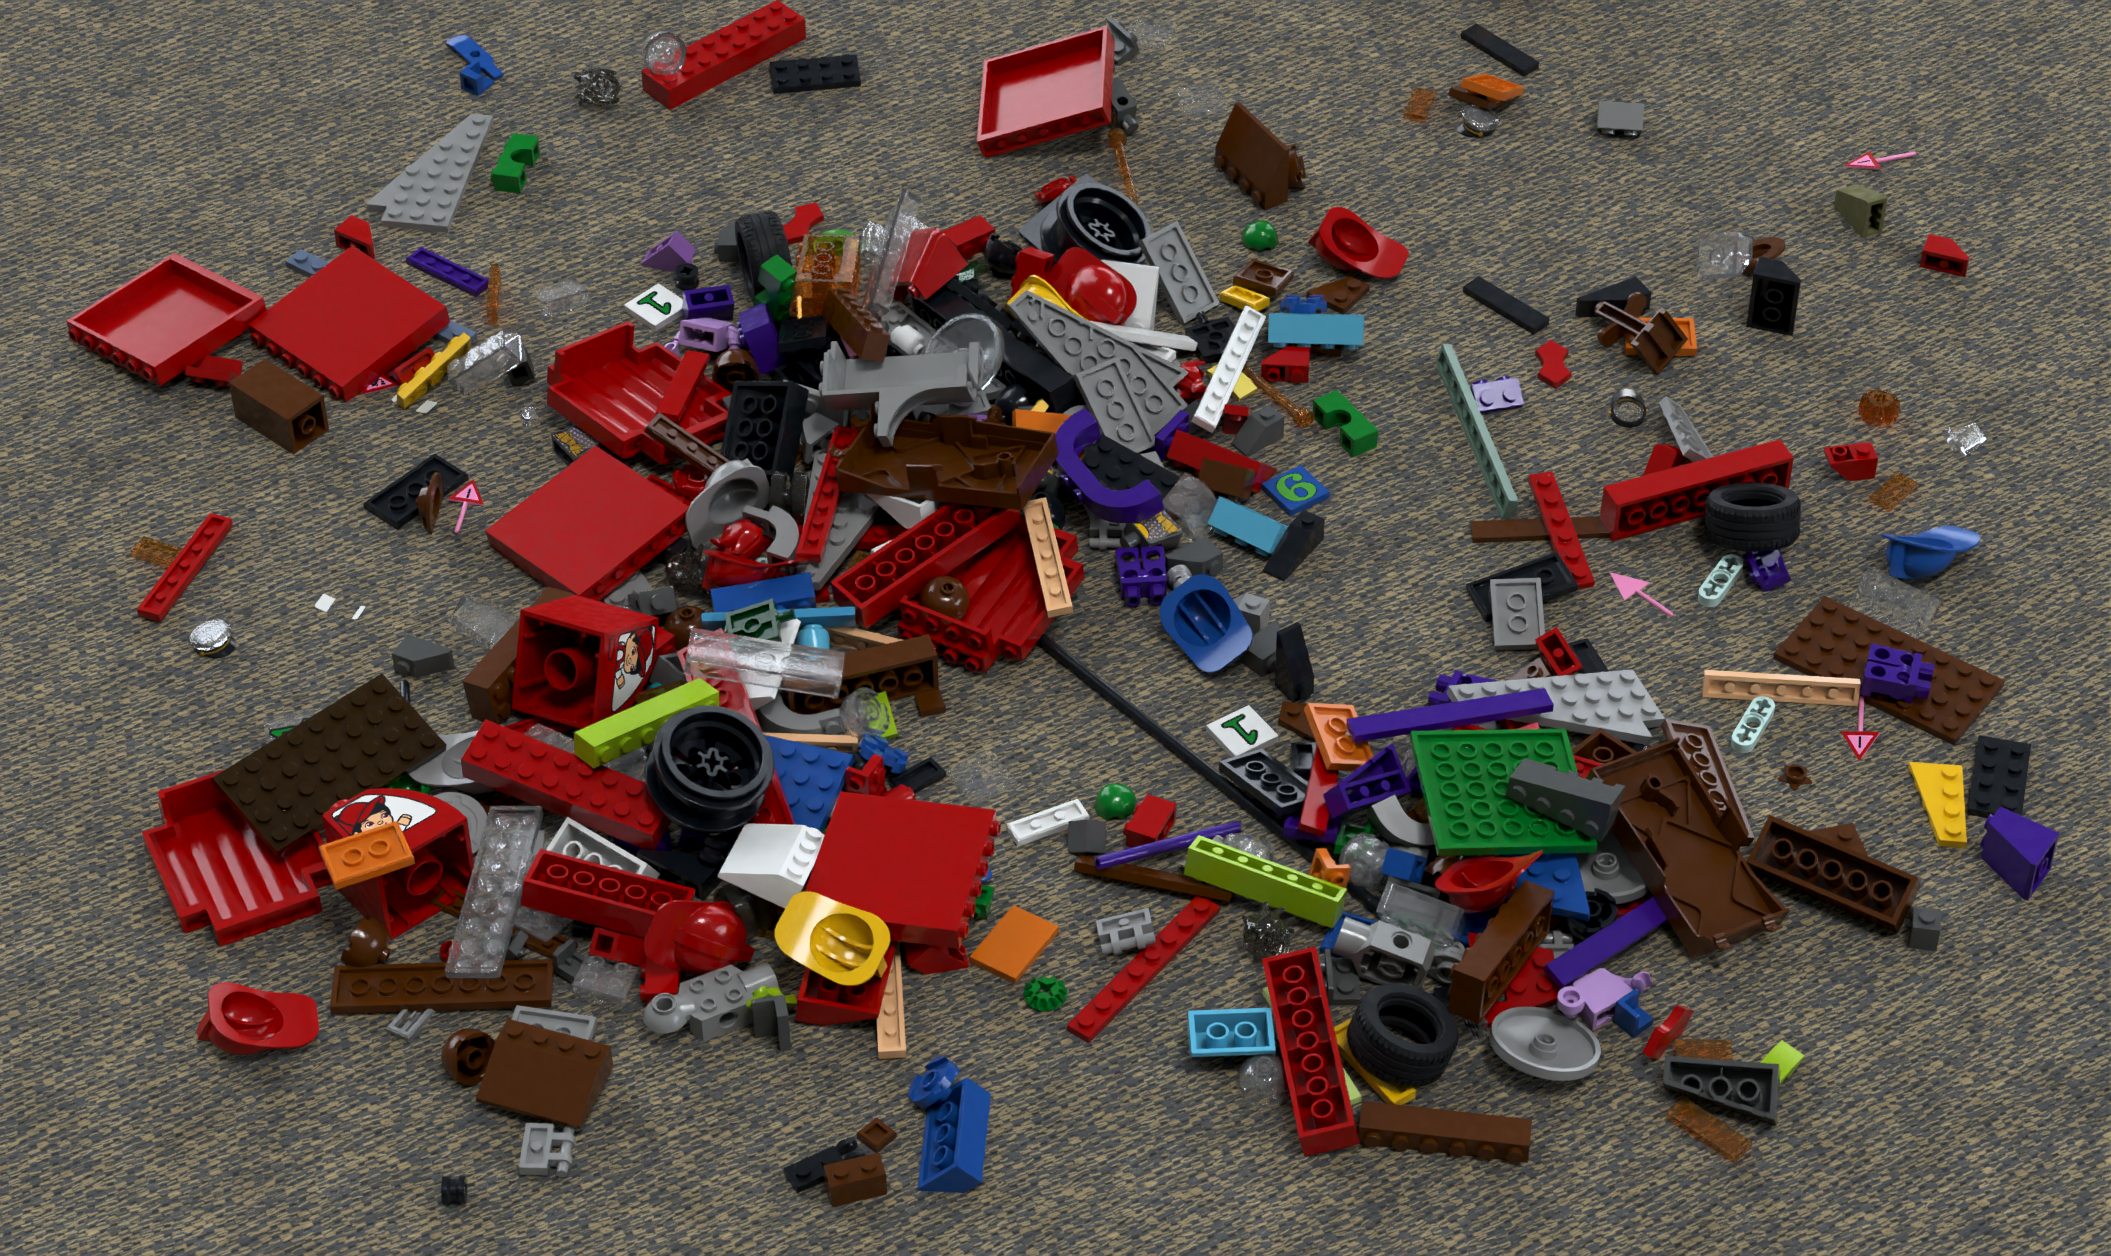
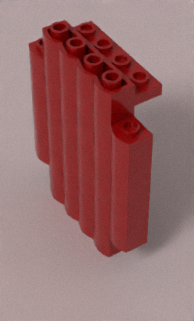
M629 321L556 350L555 363L548 366L547 384L550 385L547 393V405L621 458H630L639 451H642L659 464H667L679 456L645 433L644 430L656 416L655 411L682 361L680 357L658 342L641 349L633 345L635 325ZM703 374L679 422H672L706 445L711 444L714 440H722L729 412L723 404V398L732 395V393Z
M1020 515L1021 524L944 575L957 578L964 584L969 593V608L966 617L962 621L919 605L921 592L909 599V596L904 595L899 601L900 606L894 609L902 617L901 621L897 624L899 639L906 640L929 634L938 656H943L946 661L952 664H963L972 672L986 673L1001 652L1008 659L1023 661L1055 619V617L1048 618L1025 516ZM1053 527L1071 597L1085 579L1083 564L1071 560L1078 551L1077 536Z
M221 770L157 791L158 805L164 825L144 831L142 835L145 848L183 933H190L210 925L218 945L226 946L245 937H252L264 933L271 928H278L295 920L305 919L320 913L322 906L317 889L331 885L333 882L319 851V846L324 845L319 832L317 831L276 857L212 784V777L224 771Z

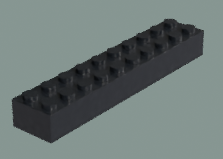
M943 285L926 300L915 299L908 292L913 312L963 352L969 351L970 342H979L984 351V369L1006 387L1013 383L1022 386L1027 391L1024 396L1030 404L1043 399L1049 406L1045 412L1063 414L1068 409L1079 406L1080 399L1076 393V382L1072 374L1066 373L1055 362L1046 359L1041 352L1032 349L1027 342L1018 339L1013 332L1004 329L999 322L990 319L985 312L976 309L968 300L962 299L954 290L951 291Z

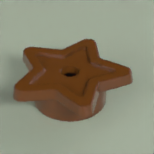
M1798 764L1785 765V774L1778 777L1779 781L1789 783L1793 790H1797L1802 784H1812V780L1806 776L1807 768Z

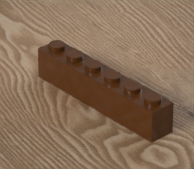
M837 287V289L828 288L822 316L860 359L883 363L890 335L884 329V326L877 322V319L857 300V297L851 293L850 289L845 287Z
M1362 1101L1358 1137L1360 1144L1372 1148L1381 1146L1394 1148L1399 1151L1408 1149L1422 1151L1427 1154L1445 1153L1455 1157L1472 1156L1483 1160L1499 1159L1507 1160L1511 1163H1528L1532 1119Z

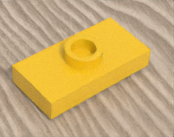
M1237 285L1219 293L1220 301L1238 307L1240 310H1243L1245 306H1249L1258 312L1270 306V298Z

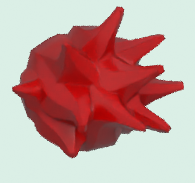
M1188 361L1179 366L1187 370L1188 374L1174 385L1173 388L1186 403H1192L1199 398L1202 399L1207 386H1204L1202 382L1205 372L1201 371L1198 367L1199 365L1206 364L1205 361Z
M750 519L739 520L729 525L720 538H711L710 542L718 547L715 549L716 551L755 560L766 550V545H762V528L750 523Z

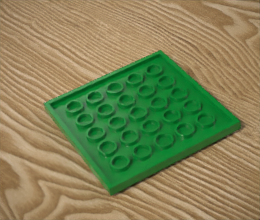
M1566 729L1411 731L1409 739L1437 856L1532 854L1542 849V854L1596 853L1598 846L1596 839L1505 796L1509 778L1524 758L1554 766L1559 772L1568 773V771L1578 773Z

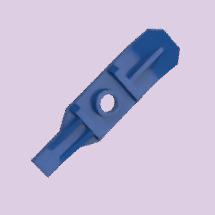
M459 35L447 40L446 45L454 49L469 64L474 60L479 61L481 70L490 75L494 80L504 76V73L493 64V57L470 37Z

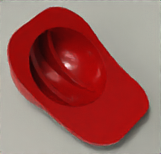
M1332 207L1329 209L1321 225L1308 241L1327 264L1342 270H1358L1380 279H1389L1397 276L1409 256L1408 249L1402 244L1379 233L1354 212L1343 207Z
M1074 247L1067 250L1045 279L1073 310L1089 321L1122 326L1136 308L1137 295L1131 282L1083 248Z
M704 550L703 553L709 555L702 588L710 590L773 579L778 575L781 568L804 565L809 562V559L798 558L767 564L726 552Z
M1543 849L1521 857L1480 856L1461 860L1450 866L1436 880L1435 886L1437 890L1448 894L1453 912L1476 914L1490 911L1499 906L1516 887L1518 876L1543 853Z
M674 900L663 904L656 911L643 943L645 954L657 965L698 976L728 965L736 966L738 961H751L756 950L746 943V928L741 919L735 914L734 907L726 901L696 902Z
M222 982L210 988L207 995L209 1009L197 1027L198 1040L211 1042L216 1048L229 1054L250 1055L262 1052L268 1048L287 1049L305 1046L318 1035L319 1021L316 1002L309 996L297 993L263 991L236 983Z

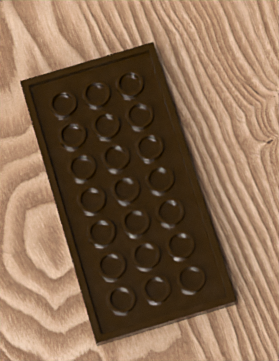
M381 673L212 777V784L271 852L278 857L324 827L322 815L328 812L330 807L336 802L343 799L349 800L367 789L387 788L444 752L447 745Z

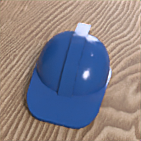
M1941 526L1915 535L1881 534V537L1889 539L1886 550V560L1890 566L1889 575L1907 579H1919L1941 572L1952 563L1957 552L1970 550L1980 542V535L1978 533L1955 526Z
M1199 574L1190 577L1170 592L1161 603L1160 619L1164 629L1198 668L1204 672H1219L1246 652L1252 644V629L1225 586L1212 576Z

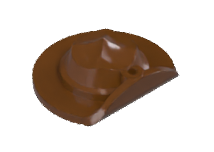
M1766 237L1750 241L1735 249L1730 254L1728 263L1731 268L1740 273L1753 274L1759 256L1770 259L1777 258L1785 250V242L1778 237Z
M439 472L433 474L430 485L421 488L415 500L418 507V515L423 519V526L431 535L443 500V479Z

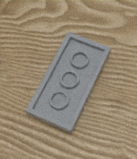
M1178 221L1138 241L1149 265L1160 267L1158 282L1181 325L1195 318L1198 312H1206L1220 304Z
M1117 357L1073 376L1090 414L1098 423L1100 434L1111 438L1136 453L1154 447L1155 436Z

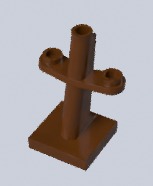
M1640 292L1629 295L1624 311L1605 301L1598 303L1594 310L1595 314L1611 323L1598 332L1597 339L1599 343L1604 347H1611L1626 332L1635 337L1630 344L1650 370L1656 374L1662 371L1688 340L1670 314L1662 308L1657 311L1648 323L1639 320L1638 316L1645 308L1647 302L1646 296Z

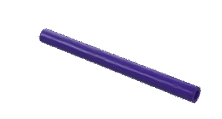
M1238 821L1206 828L1097 856L1094 859L1096 868L1101 870L1189 847L1198 835L1212 840L1216 835L1225 838L1240 834L1241 826Z

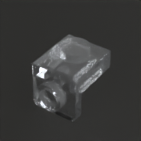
M1975 422L1970 423L1955 433L1950 426L1945 428L1949 436L1946 438L1948 445L1952 451L1957 449L1961 456L1967 455L1987 443L1984 434Z

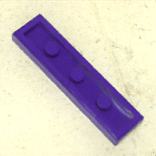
M422 247L406 258V264L474 297H478L491 286L490 279Z

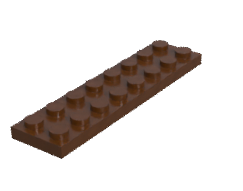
M553 959L376 964L368 967L335 966L330 1010L331 1014L401 1012L408 1009V1012H414L415 1010L426 1011V1009L434 1011L516 1008V1005L532 1008L552 1007Z

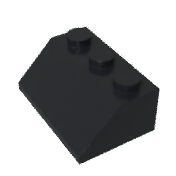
M1759 256L1753 273L1746 327L1793 336L1801 279L1783 261Z

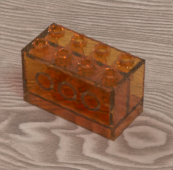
M804 234L803 243L798 245L796 266H794L797 274L795 279L796 285L793 290L795 298L792 300V312L797 313V319L822 315L828 288L837 289V287H845L850 289L854 296H858L861 278L860 235Z

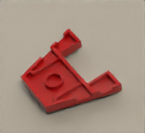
M1468 933L1467 941L1469 948L1473 946L1478 934ZM1538 947L1504 990L1506 1002H1495L1480 1021L1481 1029L1490 1028L1498 1014L1511 1008H1546L1557 1004L1560 989L1543 970L1546 964L1554 960L1552 949Z

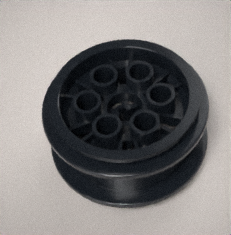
M1083 183L1066 189L1060 195L1056 204V210L1050 212L1041 223L1040 243L1042 251L1054 254L1052 268L1067 250L1074 247L1083 248L1100 260L1141 265L1146 261V257L1138 241L1152 233L1149 222L1143 212L1124 194L1102 184Z
M706 705L693 707L673 715L659 729L654 741L653 750L646 763L645 783L654 804L674 824L686 830L703 834L728 832L748 823L760 810L765 797V791L768 789L774 774V756L764 734L746 716L720 706Z

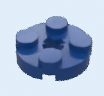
M1290 294L1280 301V311L1284 312L1286 308H1289V313L1309 314L1315 313L1316 309L1321 308L1322 313L1327 311V301L1323 300V295H1309L1308 299H1300V295Z
M875 735L873 739L865 736L860 740L857 750H861L859 754L867 761H869L873 754L883 757L884 766L892 767L890 772L902 773L909 757L907 752L890 747L888 740L879 735Z
M944 1056L930 1061L925 1066L928 1071L923 1076L917 1074L909 1088V1098L921 1110L927 1109L937 1100L940 1102L945 1101L951 1094L950 1086L959 1073V1067Z

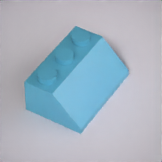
M1219 497L1207 523L1215 527V533L1224 537L1230 534L1236 537L1234 542L1245 547L1251 544L1256 547L1255 552L1266 557L1270 553L1273 554L1288 526L1240 503Z
M1271 1008L1188 1011L1189 1054L1191 1057L1276 1054Z

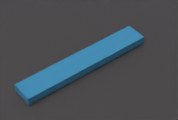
M855 607L793 609L796 619L801 621L799 629H803V626L809 624H818L823 626V628L856 627ZM783 609V610H777V611H778V613H781V612L788 611V610H791V609ZM729 612L701 613L703 633H713L720 628L725 630V614Z

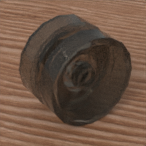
M773 471L769 496L770 509L774 505L783 509L788 514L790 513L797 525L804 524L810 486L809 472H795L791 485L787 472Z
M730 883L714 891V902L726 901L734 907L735 914L741 919L746 928L747 940L756 936L757 929L764 931L777 924L778 916L774 903Z

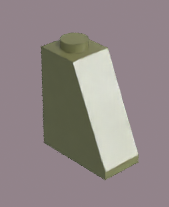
M1854 184L1836 190L1834 207L1858 234L1864 238L1883 231L1888 197L1880 192Z

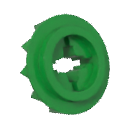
M1043 974L1041 978L1032 977L1030 983H1025L1024 1000L1035 1010H1055L1061 1007L1067 999V988L1064 985V981H1058L1055 975L1051 978H1046ZM1041 989H1044L1045 991L1050 990V994H1047L1046 992L1041 993Z

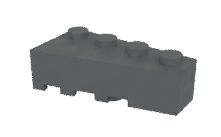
M1524 758L1510 776L1505 796L1602 842L1616 822L1625 786L1617 783L1615 786L1606 785L1604 780L1595 777L1592 780L1579 777V773L1568 771V773L1559 772L1554 766Z
M1665 1056L1663 1085L1666 1090L1777 1126L1781 1074L1779 1064Z

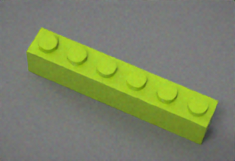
M701 678L688 682L574 732V754L592 768L599 767L653 743L661 726L673 715L698 706H719V691Z
M1200 835L1197 836L1188 848L1184 875L1193 877L1197 881H1204L1242 895L1247 899H1253L1267 904L1269 907L1292 913L1296 917H1303L1314 921L1321 926L1333 928L1342 916L1347 888Z

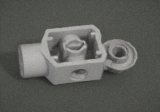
M1345 917L1332 952L1353 960L1358 976L1381 985L1398 983L1414 986L1419 989L1423 987L1428 972L1440 982L1452 984V979L1450 978L1451 969L1456 962L1459 963L1462 960L1464 954L1462 950L1455 947H1447L1443 951L1435 949L1432 940L1420 934L1401 929L1393 924L1379 920L1369 926Z
M768 963L745 971L733 965H728L680 983L679 992L674 996L669 993L656 995L644 1010V1024L654 1032L671 1033L682 1028L688 1021L690 1023V1032L693 1033L694 1037L706 1041L753 1023L752 1010L747 1007L745 1002L753 997L751 993L765 985L767 988L777 986L779 988V984L774 971Z

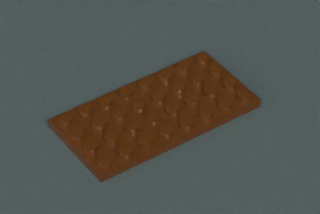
M1826 596L1774 652L1773 657L1774 660L1808 676L1860 679L1861 692L1871 643L1907 651L1913 655L1920 653L1922 654L1921 662L1935 665L1932 680L1928 681L1931 682L1928 699L1913 696L1911 704L1904 702V699L1897 700L1889 695L1871 692L1870 697L1860 694L1859 697L1862 696L1864 698V703L1954 746L2004 687L2005 680Z

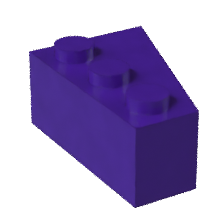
M765 302L740 312V321L737 322L740 339L745 349L749 347L761 375L773 371L786 363L784 354L779 351V337Z
M1391 743L1325 792L1323 796L1332 819L1368 810L1372 805L1393 795L1399 800L1412 791L1394 745Z

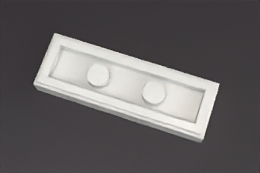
M1075 799L1008 823L1007 830L1017 846H1021L1068 829V821L1089 820V815L1080 801Z

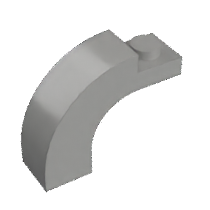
M746 505L742 511L743 520L750 519V523L762 528L763 535L774 540L766 551L768 564L796 559V550L800 537L798 526L792 516L774 505L768 512ZM796 567L781 568L779 572L791 576Z
M779 692L773 701L755 710L758 722L766 733L836 735L844 732V718L841 708L812 715L797 714L790 711L784 705Z
M1395 795L1372 805L1366 813L1377 831L1394 845H1406L1429 850L1436 849L1430 823H1419L1408 817Z

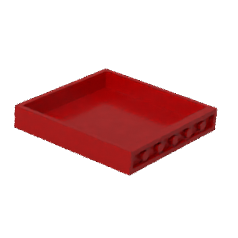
M1108 26L984 60L976 141L984 157L996 156L1110 124L1115 41Z
M351 246L250 322L248 326L251 332L250 338L255 345L262 346L270 355L280 358L286 366L295 368L301 376L312 379L319 388L324 387L334 398L337 399L339 397L343 401L348 402L450 323L447 307L359 249Z
M173 253L66 322L69 328L68 335L72 341L78 342L87 349L115 362L117 365L125 367L132 373L144 377L147 381L161 386L185 371L186 366L194 365L205 358L206 355L211 354L248 330V324L267 309L262 296Z
M594 446L491 525L485 532L493 549L547 587L600 601L687 532L685 517L689 506L599 447Z
M840 791L805 892H815L834 901L878 916L887 925L892 941L960 949L963 938L968 936L969 918L974 917L975 899L981 895L982 877L987 876L988 858L994 854V839L1000 835L1001 822L997 821L996 810Z

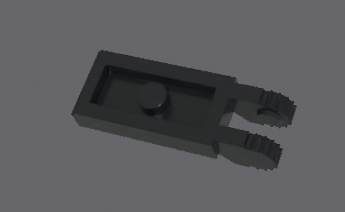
M849 1137L839 1141L836 1146L829 1147L785 1167L784 1175L798 1194L825 1181L823 1165L866 1156V1154L861 1149L855 1150L858 1143L855 1138Z

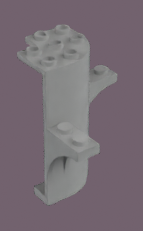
M832 341L831 350L824 352V361L820 362L823 382L819 383V395L825 400L826 408L832 411L870 409L871 404H875V412L878 416V423L874 424L875 438L879 439L883 447L893 446L894 435L899 424L916 407L920 405L978 401L983 386L984 351L979 342H970L969 351L892 356L885 357L884 362L880 363L863 359L846 360L837 341Z

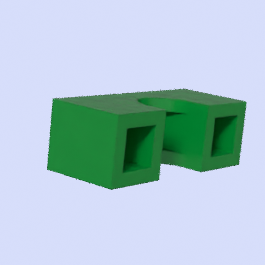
M512 133L509 141H506L502 155L498 157L495 169L491 171L490 180L494 183L495 191L521 193L527 181L525 165L534 166L540 154L538 136Z
M775 255L760 266L758 282L766 289L754 297L753 303L754 307L765 302L775 326L781 323V321H786L790 315L789 310L793 300L792 295L796 285L795 279L797 271L778 255Z
M1338 390L1313 400L1312 417L1325 430L1340 426L1339 444L1352 457L1377 447L1379 433L1376 426L1371 424L1362 412L1358 411L1348 398L1344 397Z

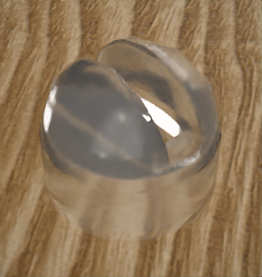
M533 405L522 410L520 416L525 425L530 426L540 423Z

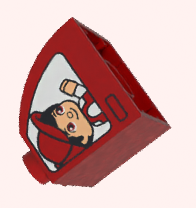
M577 595L521 609L511 709L580 729L629 709L642 692L654 668L659 618Z
M367 789L349 800L343 799L336 802L330 807L328 812L322 815L327 843L398 821L414 857L415 864L337 889L365 918L367 915H370L384 924L389 931L390 941L441 912L440 908L429 904L441 889L445 893L438 901L448 906L452 905L456 899H460L449 888L466 895H470L478 890L467 817L458 809L439 798L406 789Z

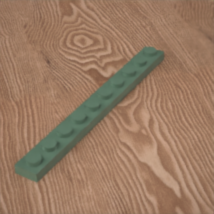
M1442 344L1435 363L1501 519H1509L1518 507V496L1515 495L1511 480L1506 474L1504 464L1500 460L1498 450L1494 446L1491 433L1485 425L1484 417L1479 411L1477 401L1473 397L1471 387L1468 385L1464 371L1458 362V357L1451 344Z

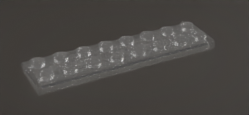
M490 806L445 967L447 978H500L522 896L523 880L529 870L544 814L541 806Z

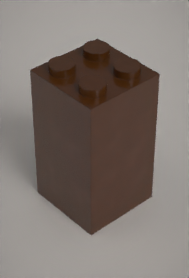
M266 359L229 382L235 418L293 455L329 431L324 395Z

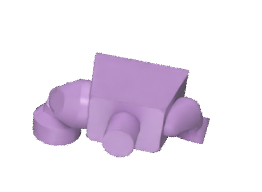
M712 318L682 320L680 322V330L673 338L674 342L667 343L664 346L680 357L681 354L678 347L683 345L718 352L729 348L728 350L741 349L742 342L739 330L733 323Z
M1599 968L1590 974L1580 977L1573 982L1572 986L1562 988L1558 992L1557 1006L1568 1018H1574L1579 1013L1593 1031L1614 1019L1616 1001L1634 989L1643 993L1646 990L1645 986H1651L1653 983L1647 971L1637 973L1633 978H1624L1610 973L1605 968Z

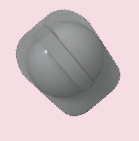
M746 458L743 461H728L712 473L704 490L691 502L685 517L686 529L694 548H702L711 538L713 539L721 534L724 530V525H731L734 522L743 520L742 511L746 505L762 510L767 506L771 498V490L762 468L753 466Z
M478 730L461 734H437L446 743V750L409 773V776L414 781L422 785L453 787L472 794L496 791L493 788L467 779L462 774L461 758Z

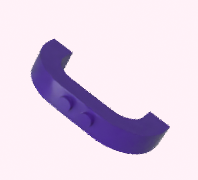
M1086 408L1071 415L1059 427L1055 435L1059 455L1055 460L1061 475L1060 479L1067 489L1071 488L1073 490L1075 499L1079 503L1083 502L1094 515L1113 523H1134L1148 519L1165 510L1161 494L1148 479L1127 490H1110L1104 487L1078 458L1085 447L1101 438L1098 423Z

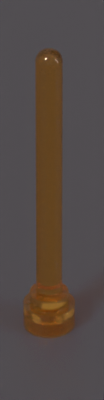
M1116 128L1108 133L1109 144L1116 149L1128 198L1138 205V198L1124 148L1127 142L1124 130Z
M1244 364L1241 372L1292 414L1294 423L1300 428L1312 424L1314 420L1313 412L1306 407L1296 406L1254 370Z

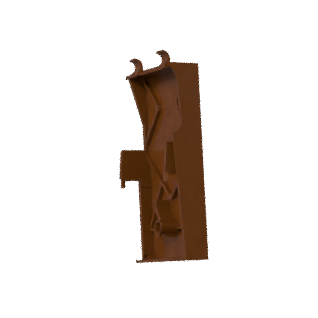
M871 404L870 419L867 418L862 421L854 415L850 420L855 428L862 430L849 448L838 450L835 445H832L828 450L832 457L840 459L835 466L839 491L1023 510L1059 455L1056 436L1053 432L977 421V417H969L968 415L937 414L935 420L931 423L903 419L894 435L893 446L883 447L879 439L875 438L874 424L878 423L875 404Z
M1678 737L1594 767L1590 770L1586 779L1592 780L1595 777L1604 780L1606 785L1615 786L1617 783L1625 786L1616 822L1611 829L1691 959H1694L1717 949L1725 951L1733 948L1734 945L1730 944L1766 930L1772 933L1782 929L1783 927L1778 925L1782 923L1790 910L1781 904L1756 877L1739 851L1749 835L1734 806L1731 807L1726 798L1723 799L1726 809L1723 814L1721 813L1678 745L1680 741Z

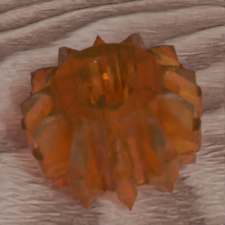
M1880 388L1877 391L1869 389L1868 393H1864L1860 399L1859 415L1862 416V421L1869 420L1870 425L1878 423V426L1881 427L1884 423L1890 426L1891 422H1895L1898 418L1900 400L1897 399L1896 394H1889V389L1886 391H1881Z

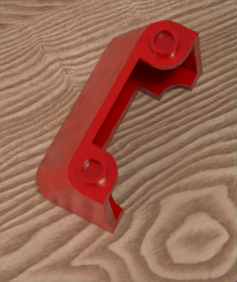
M939 228L915 230L905 241L888 280L887 293L893 300L900 302L906 298L908 292L915 299L926 300L965 268L968 263L946 234Z

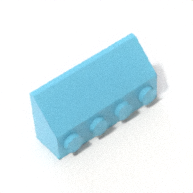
M1269 313L1268 343H1273V347L1281 348L1286 347L1287 343H1297V347L1311 348V344H1321L1320 348L1335 349V344L1344 345V349H1358V345H1363L1365 315Z

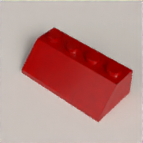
M1176 430L1166 457L1174 459L1173 465L1186 469L1187 465L1195 468L1193 473L1198 475L1203 458L1256 471L1251 490L1256 493L1261 490V484L1270 480L1277 471L1274 467L1180 430Z

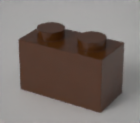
M1203 458L1196 486L1203 488V493L1217 497L1219 492L1226 494L1225 499L1240 502L1241 498L1249 500L1256 471Z
M879 1153L823 1165L825 1187L832 1207L887 1195L886 1172Z

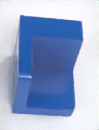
M474 60L459 72L461 89L479 96L494 84V80L481 75L480 62Z
M1388 848L1381 873L1421 884L1427 858Z
M1636 989L1616 1001L1614 1023L1632 1038L1652 1026L1654 1018L1638 1006L1640 992Z

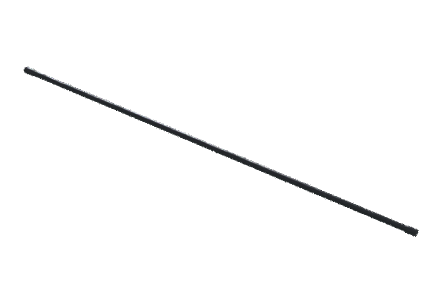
M799 442L798 453L803 456ZM885 510L878 516L888 525H901ZM1043 633L1037 641L1039 646L1312 863L1316 851L1314 847L1304 839L1295 840L1291 837L1283 836L1284 823ZM1349 876L1346 888L1351 895L1363 903L1370 912L1383 922L1387 921L1385 919L1386 916L1389 918L1393 917L1395 911L1393 908L1382 902L1379 897L1374 896Z

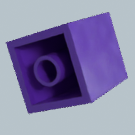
M2000 806L1994 815L1990 814L1985 822L1984 829L1987 832L1980 844V847L1983 848L1981 858L2023 899L2028 901L2052 868L2059 833Z

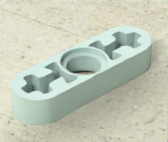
M1733 554L1722 557L1699 588L1698 601L1701 605L1715 607L1722 601L1742 574L1743 560L1741 557ZM1731 565H1733V566L1730 568V571H1727V567H1730ZM1723 579L1727 582L1724 584H1720L1715 582L1714 580Z
M1759 696L1753 699L1732 734L1731 747L1733 750L1739 753H1749L1754 749L1774 715L1775 703L1771 698ZM1765 707L1761 715L1758 714V710ZM1754 722L1757 723L1759 727L1751 728L1746 724ZM1747 735L1748 739L1744 742H1741L1744 736Z

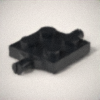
M1204 311L1198 312L1196 318L1200 323L1185 328V336H1189L1198 343L1196 353L1201 361L1208 363L1219 360L1235 326L1229 317L1210 320Z

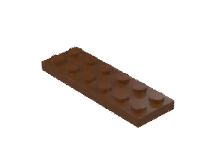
M1665 719L1661 728L1666 741L1680 738L1678 745L1721 813L1723 814L1726 809L1723 799L1726 798L1731 807L1734 806L1749 833L1743 844L1751 845L1755 837L1711 727Z

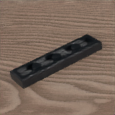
M1477 23L1461 32L1463 40L1523 77L1539 68L1537 60Z
M1480 276L1463 286L1464 294L1533 335L1549 324V317Z

